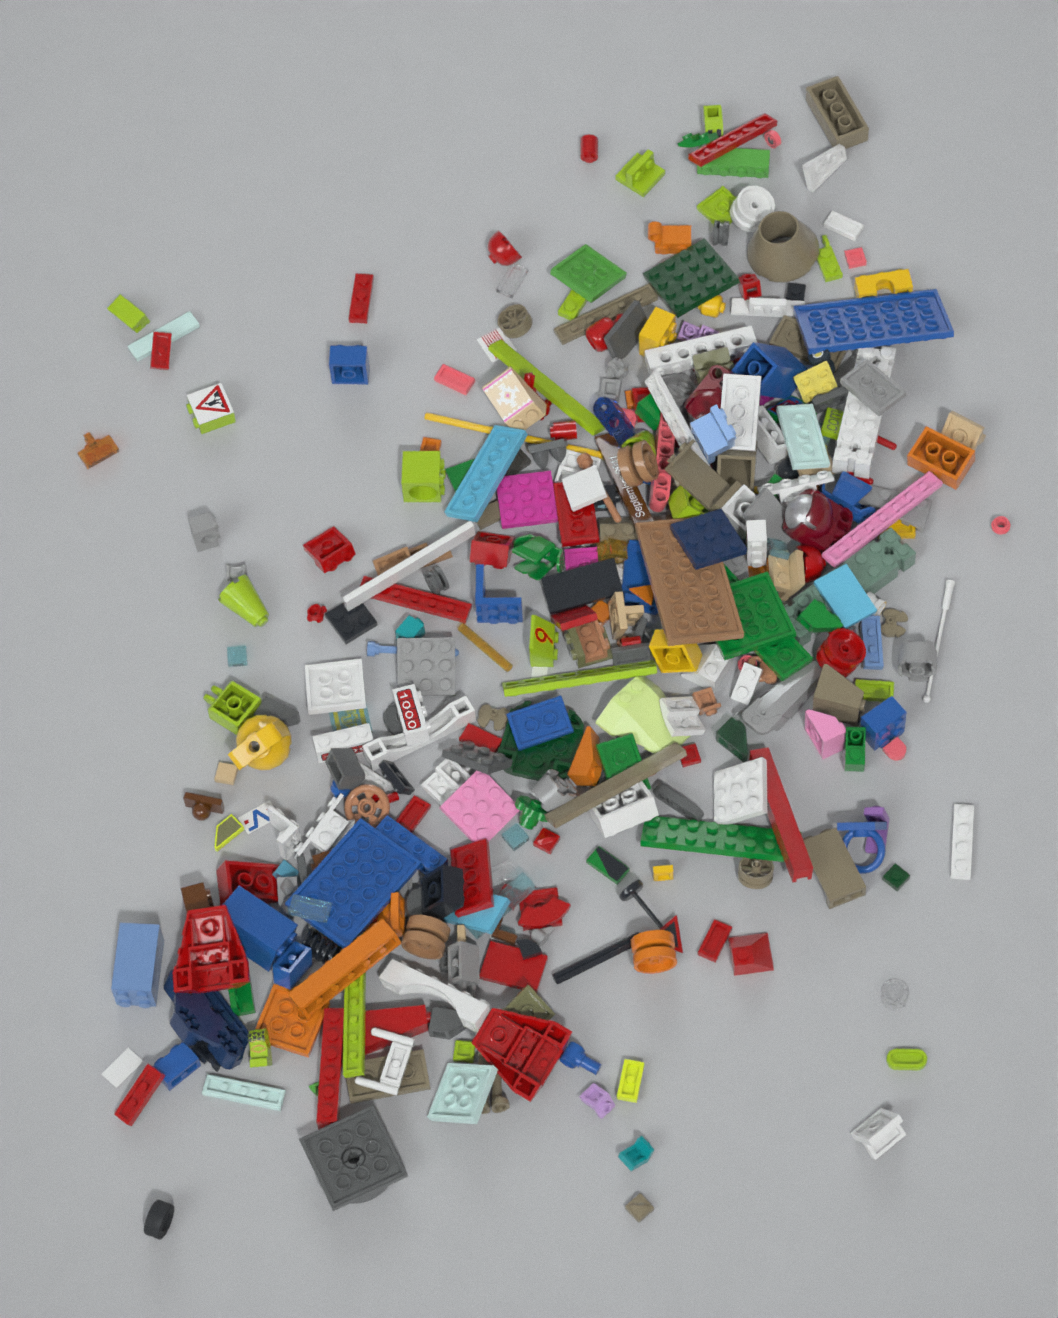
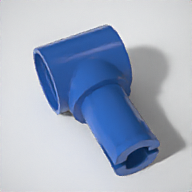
M569 1042L559 1059L560 1062L569 1068L582 1067L597 1075L602 1064L587 1057L582 1046L575 1042Z

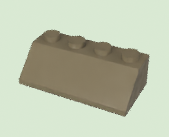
M651 515L654 521L673 519L672 515ZM630 516L621 517L622 520L619 523H616L613 517L600 518L602 552L625 551L629 540H638Z

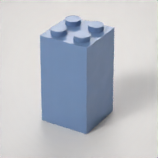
M120 923L111 990L116 1004L121 1007L139 1006L141 1008H150L157 1005L164 949V938L159 924Z

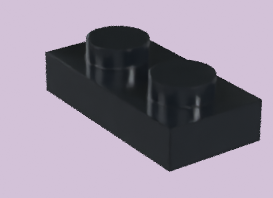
M383 760L378 765L382 770V775L392 782L393 789L398 794L411 795L415 791L393 762Z

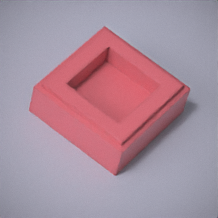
M862 247L844 251L849 269L867 265Z

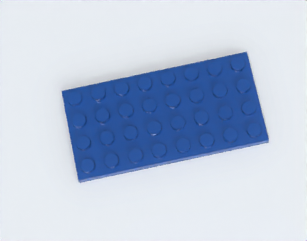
M937 289L793 306V312L809 355L826 349L829 352H838L954 337L953 327Z

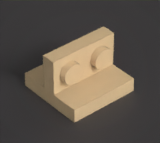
M954 411L949 413L941 434L973 450H976L977 446L984 442L986 437L983 434L985 427Z
M795 550L789 556L771 553L768 556L771 580L779 593L780 599L787 601L805 585L803 551Z
M615 592L608 602L613 640L620 639L628 629V626L635 625L644 613L643 605L625 606L623 592Z

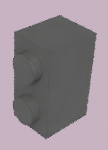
M331 748L325 763L338 790H352L360 786L365 779V772L362 770L353 749Z

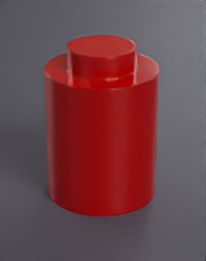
M588 134L581 137L580 158L584 162L593 163L598 159V137Z
M576 421L554 422L553 426L550 427L551 438L554 437L555 440L577 439Z

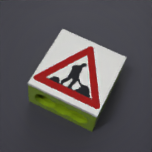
M222 383L187 395L188 404H186L189 415L193 414L192 422L195 429L199 428L201 435L236 422L233 408Z

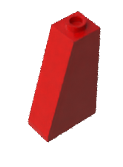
M426 1005L365 1011V1055L391 1046L393 1042L373 1036L371 1034L373 1028L410 1038L427 1032L428 1024L431 1021V1012L426 1011Z

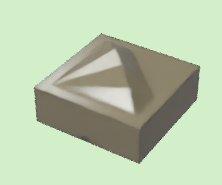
M641 1193L625 1206V1209L638 1223L654 1211V1207Z

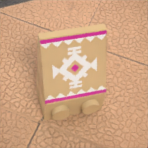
M511 366L482 387L503 421L510 428L526 430L546 415L547 405Z

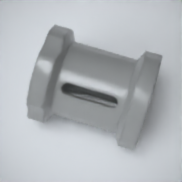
M227 564L226 566L227 581L238 579V577L244 574L247 575L246 564H242V566Z

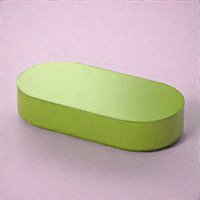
M892 1049L887 1054L886 1063L893 1070L918 1071L925 1068L927 1055L920 1049Z

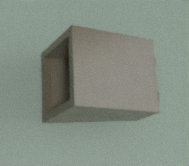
M756 441V452L726 450L718 454L717 474L730 486L738 481L742 486L745 484L754 492L758 441Z
M824 664L813 697V711L834 716L839 722L858 726V722L865 715L866 700L863 699L864 692L832 667Z

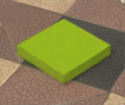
M722 186L699 203L697 210L713 224L715 220L720 222L730 221L731 224L733 221L730 209L736 197Z

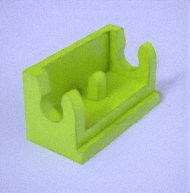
M121 294L107 308L110 313L136 333H139L150 323L146 314Z

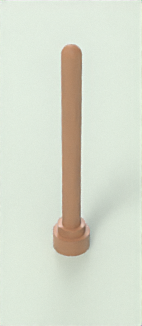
M583 453L578 456L576 462L581 469L584 470L593 466L590 454ZM607 493L608 497L602 500L614 521L619 523L622 518Z

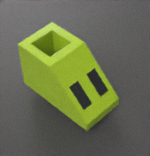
M721 105L703 106L705 133L712 134L716 132L720 138L724 135Z

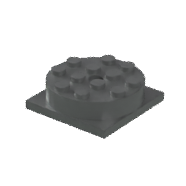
M374 1104L299 1139L315 1173L317 1182L333 1211L348 1204L370 1201L383 1193L389 1185L408 1177L406 1169ZM352 1159H358V1160H359V1161L357 1162V1166H356V1164H351V1163H349V1162H350Z

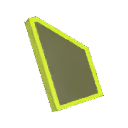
M232 814L216 826L214 846L216 852L245 830L244 826Z

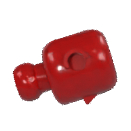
M624 313L618 314L613 321L609 317L601 318L586 329L585 335L595 351L603 352L608 349L604 337Z

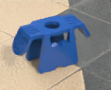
M845 471L841 473L832 494L825 490V483L820 484V492L843 508H848L853 514L854 522L859 524L876 512L874 507L862 509L864 505L858 503L872 490V486Z

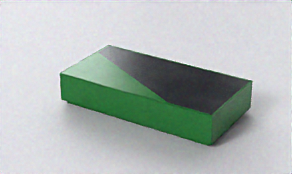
M599 846L586 860L587 864L617 885L630 871L629 867Z

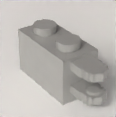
M459 941L448 946V984L455 986L460 992L466 991L475 998L476 985L480 984L479 946Z

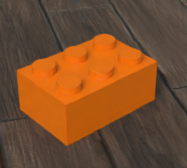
M927 426L907 455L908 466L924 474L930 471L943 484L957 490L975 462V450Z

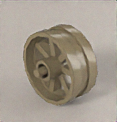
M520 304L508 306L499 314L497 319L498 326L504 335L513 339L525 335L533 324L531 315L525 306Z
M743 857L738 866L739 882L750 889L768 887L773 880V862Z

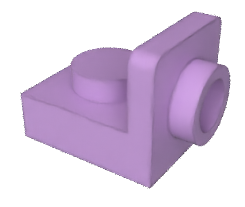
M595 1083L579 1096L581 1101L595 1110L597 1116L601 1119L615 1107L609 1093Z

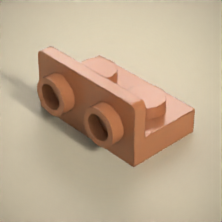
M598 620L592 623L575 627L585 654L586 663L608 657L607 650L610 649L608 639L603 637L604 627L602 622L598 623Z

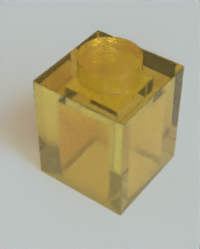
M608 538L597 543L598 562L614 558L616 564L627 560L626 541Z

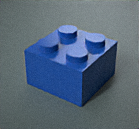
M330 346L329 369L332 384H369L370 364L367 346Z
M893 696L861 717L860 727H866L865 741L874 751L885 747L892 738L901 736L905 731L907 712Z

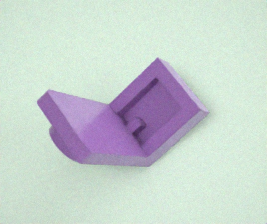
M865 807L864 816L868 822H887V830H875L883 838L886 849L890 818L884 807ZM867 837L866 853L878 852L877 844L872 837Z

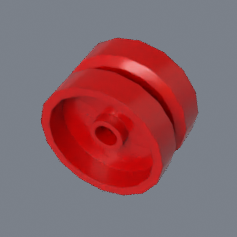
M840 628L832 631L826 640L823 641L817 650L816 658L821 668H823L824 664H827L846 678L864 660L866 647L859 635L851 630Z

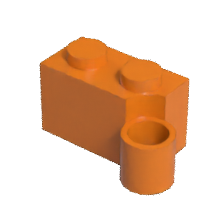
M650 222L648 224V239L655 242V254H677L690 247L691 225H662L660 222Z

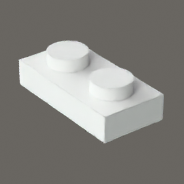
M744 662L731 699L749 705L764 669Z

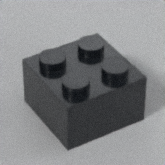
M443 864L421 878L422 915L443 919L464 906L463 869Z

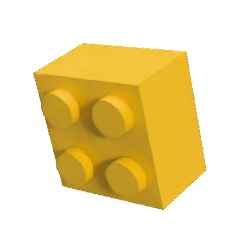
M655 307L639 333L640 355L645 357V350L670 345V343L675 342L677 337L675 332L677 327L675 314Z
M663 629L654 631L649 648L661 673L697 672L702 658V652L697 643L668 646Z

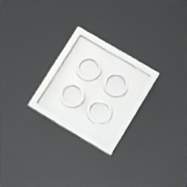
M362 659L304 665L309 715L366 708Z
M757 758L714 772V822L729 825L767 813V760L765 758Z

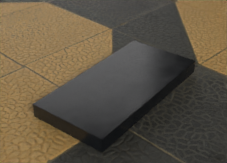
M614 558L546 576L541 579L551 615L609 599L615 592H623Z

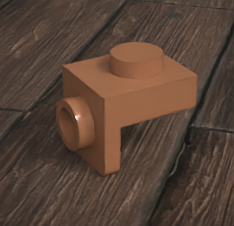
M711 687L692 694L694 701L700 709V716L706 714L708 717L718 713L717 710L721 707V703H717Z

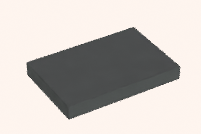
M634 300L604 337L612 358L618 357L621 360L626 358L639 341V333L648 320L640 301Z

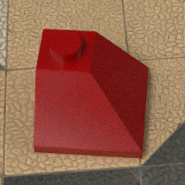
M768 932L728 938L734 976L774 971Z

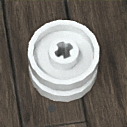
M748 186L742 189L731 205L730 215L732 221L743 231L755 232L761 220L766 215L774 212V198L770 192L759 186Z

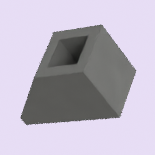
M446 1006L433 1007L429 1025L430 1037L450 1040L467 1029L463 1026L456 1010H451Z

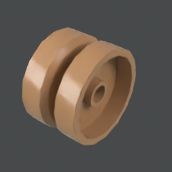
M647 441L637 442L633 444V448L628 445L618 449L617 461L619 469L629 487L639 486L643 483V480L648 483L658 479L659 469L657 460Z
M412 915L408 919L407 932L403 935L401 946L405 951L420 958L429 960L441 959L446 948L445 943L448 941L451 932L450 927L434 917Z

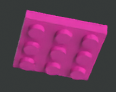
M551 471L503 477L497 487L502 529L558 522Z

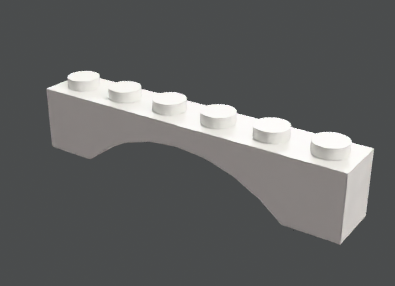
M467 696L449 703L442 711L428 720L432 732H429V741L407 746L403 732L393 736L379 737L363 745L364 757L372 771L379 769L378 765L383 760L393 762L467 726L468 723L476 722L475 710Z
M392 959L379 977L384 988L398 995L424 993L445 1000L457 1011L463 1026L475 1032L479 1031L491 1011L490 1005L485 1000H477L466 991L460 992L455 986L451 984L446 985L435 976L429 977L418 968L414 970L403 961L398 962Z

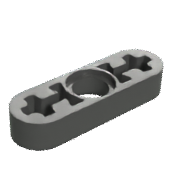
M659 783L653 790V794L659 800L689 820L699 822L704 816V812L698 806L668 786Z

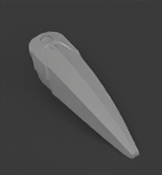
M818 661L811 662L786 680L777 684L764 696L754 701L743 712V722L759 735H766L773 730H780L789 718L792 719L815 691L822 672Z

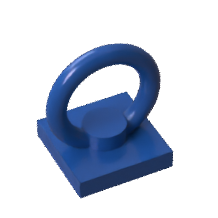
M887 822L837 823V831L849 830L842 838L847 850L849 842L853 837H872L875 840L878 848L875 860L866 866L855 865L860 874L876 870L884 860L886 849L883 838L875 830H887Z

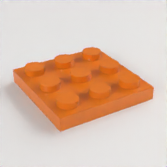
M274 984L255 1030L266 1028L269 1033L271 1046L309 1058L323 1024L324 1008L330 1007V1001L306 1018L288 995L292 989L289 990Z

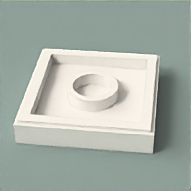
M596 465L562 479L573 512L608 497Z

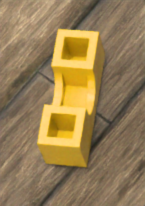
M898 269L892 272H879L873 275L855 277L854 289L857 298L877 296V292L881 289H887L892 294L913 292V284L909 269Z

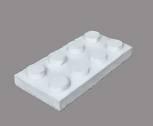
M723 375L721 408H723L727 416V424H731L736 432L735 446L728 450L756 452L761 376Z

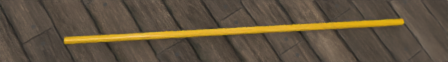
M427 412L424 418L425 420L490 434L493 429L490 426ZM527 435L524 442L541 444L552 440ZM570 444L566 446L567 450L582 454L588 453L590 456L603 459L600 451ZM754 486V494H759L757 486Z

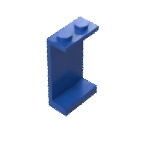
M629 540L624 551L622 573L624 605H643L644 613L657 615L658 609L654 597L652 604L649 605L629 591V588L651 585L639 541Z

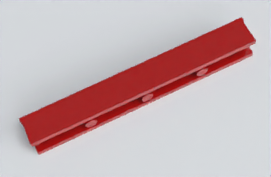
M769 747L750 750L749 761L761 757L767 760V815L792 883L796 882L799 878L807 877L810 880L812 879L813 865Z

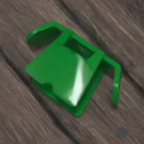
M531 534L520 536L514 541L512 553L526 559L515 565V570L522 574H528L530 578L537 581L541 580L555 565L557 572L562 573L565 566L563 550L556 547L553 542ZM544 558L551 563L546 565L544 562L540 563V561Z

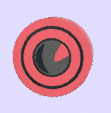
M770 130L765 133V141L771 148L774 149L781 145V138L776 131Z

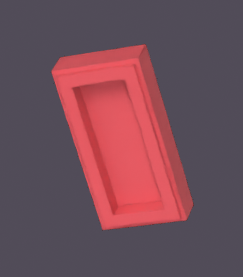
M443 364L435 375L434 381L467 395L475 383V378Z

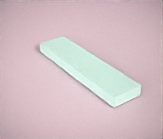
M189 311L155 330V332L172 333V343L196 330L200 325ZM153 332L128 345V350L137 362L151 355Z
M207 1074L202 1094L281 1111L286 1091Z

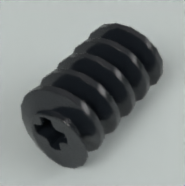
M312 929L307 933L302 942L303 945L311 948L312 958H315L318 962L322 961V964H325L340 953L341 947L339 945L333 948L334 942L332 940L326 944L327 937L320 940L321 934L319 933L313 937L314 930Z

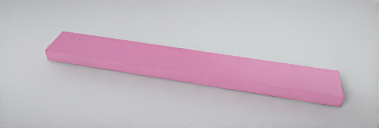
M928 471L824 551L822 557L834 568H837L942 487L943 482Z

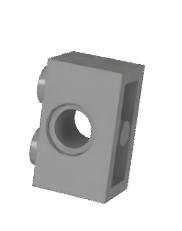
M210 512L188 518L197 552L219 546L218 538H221L218 530V523L216 518L211 517Z

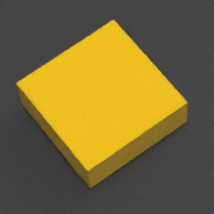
M673 865L653 866L654 881L673 880Z

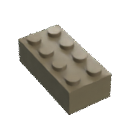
M839 76L806 87V102L832 147L840 144L845 149L868 141L869 127Z

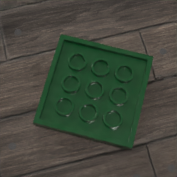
M705 238L643 273L644 279L652 286L654 291L677 318L740 283L739 277Z

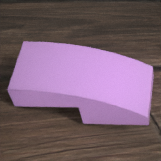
M684 321L677 339L687 341L717 334L719 331L702 325L700 328Z

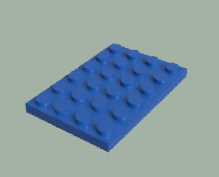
M360 818L285 902V906L340 947L346 948L368 928L389 904L391 893L399 892L422 866V861Z

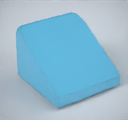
M283 860L272 875L275 878L297 876L299 871Z

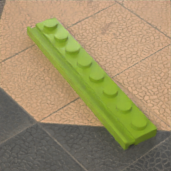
M653 659L504 682L502 687L505 697L599 682L629 679L636 676H648L657 674V666Z

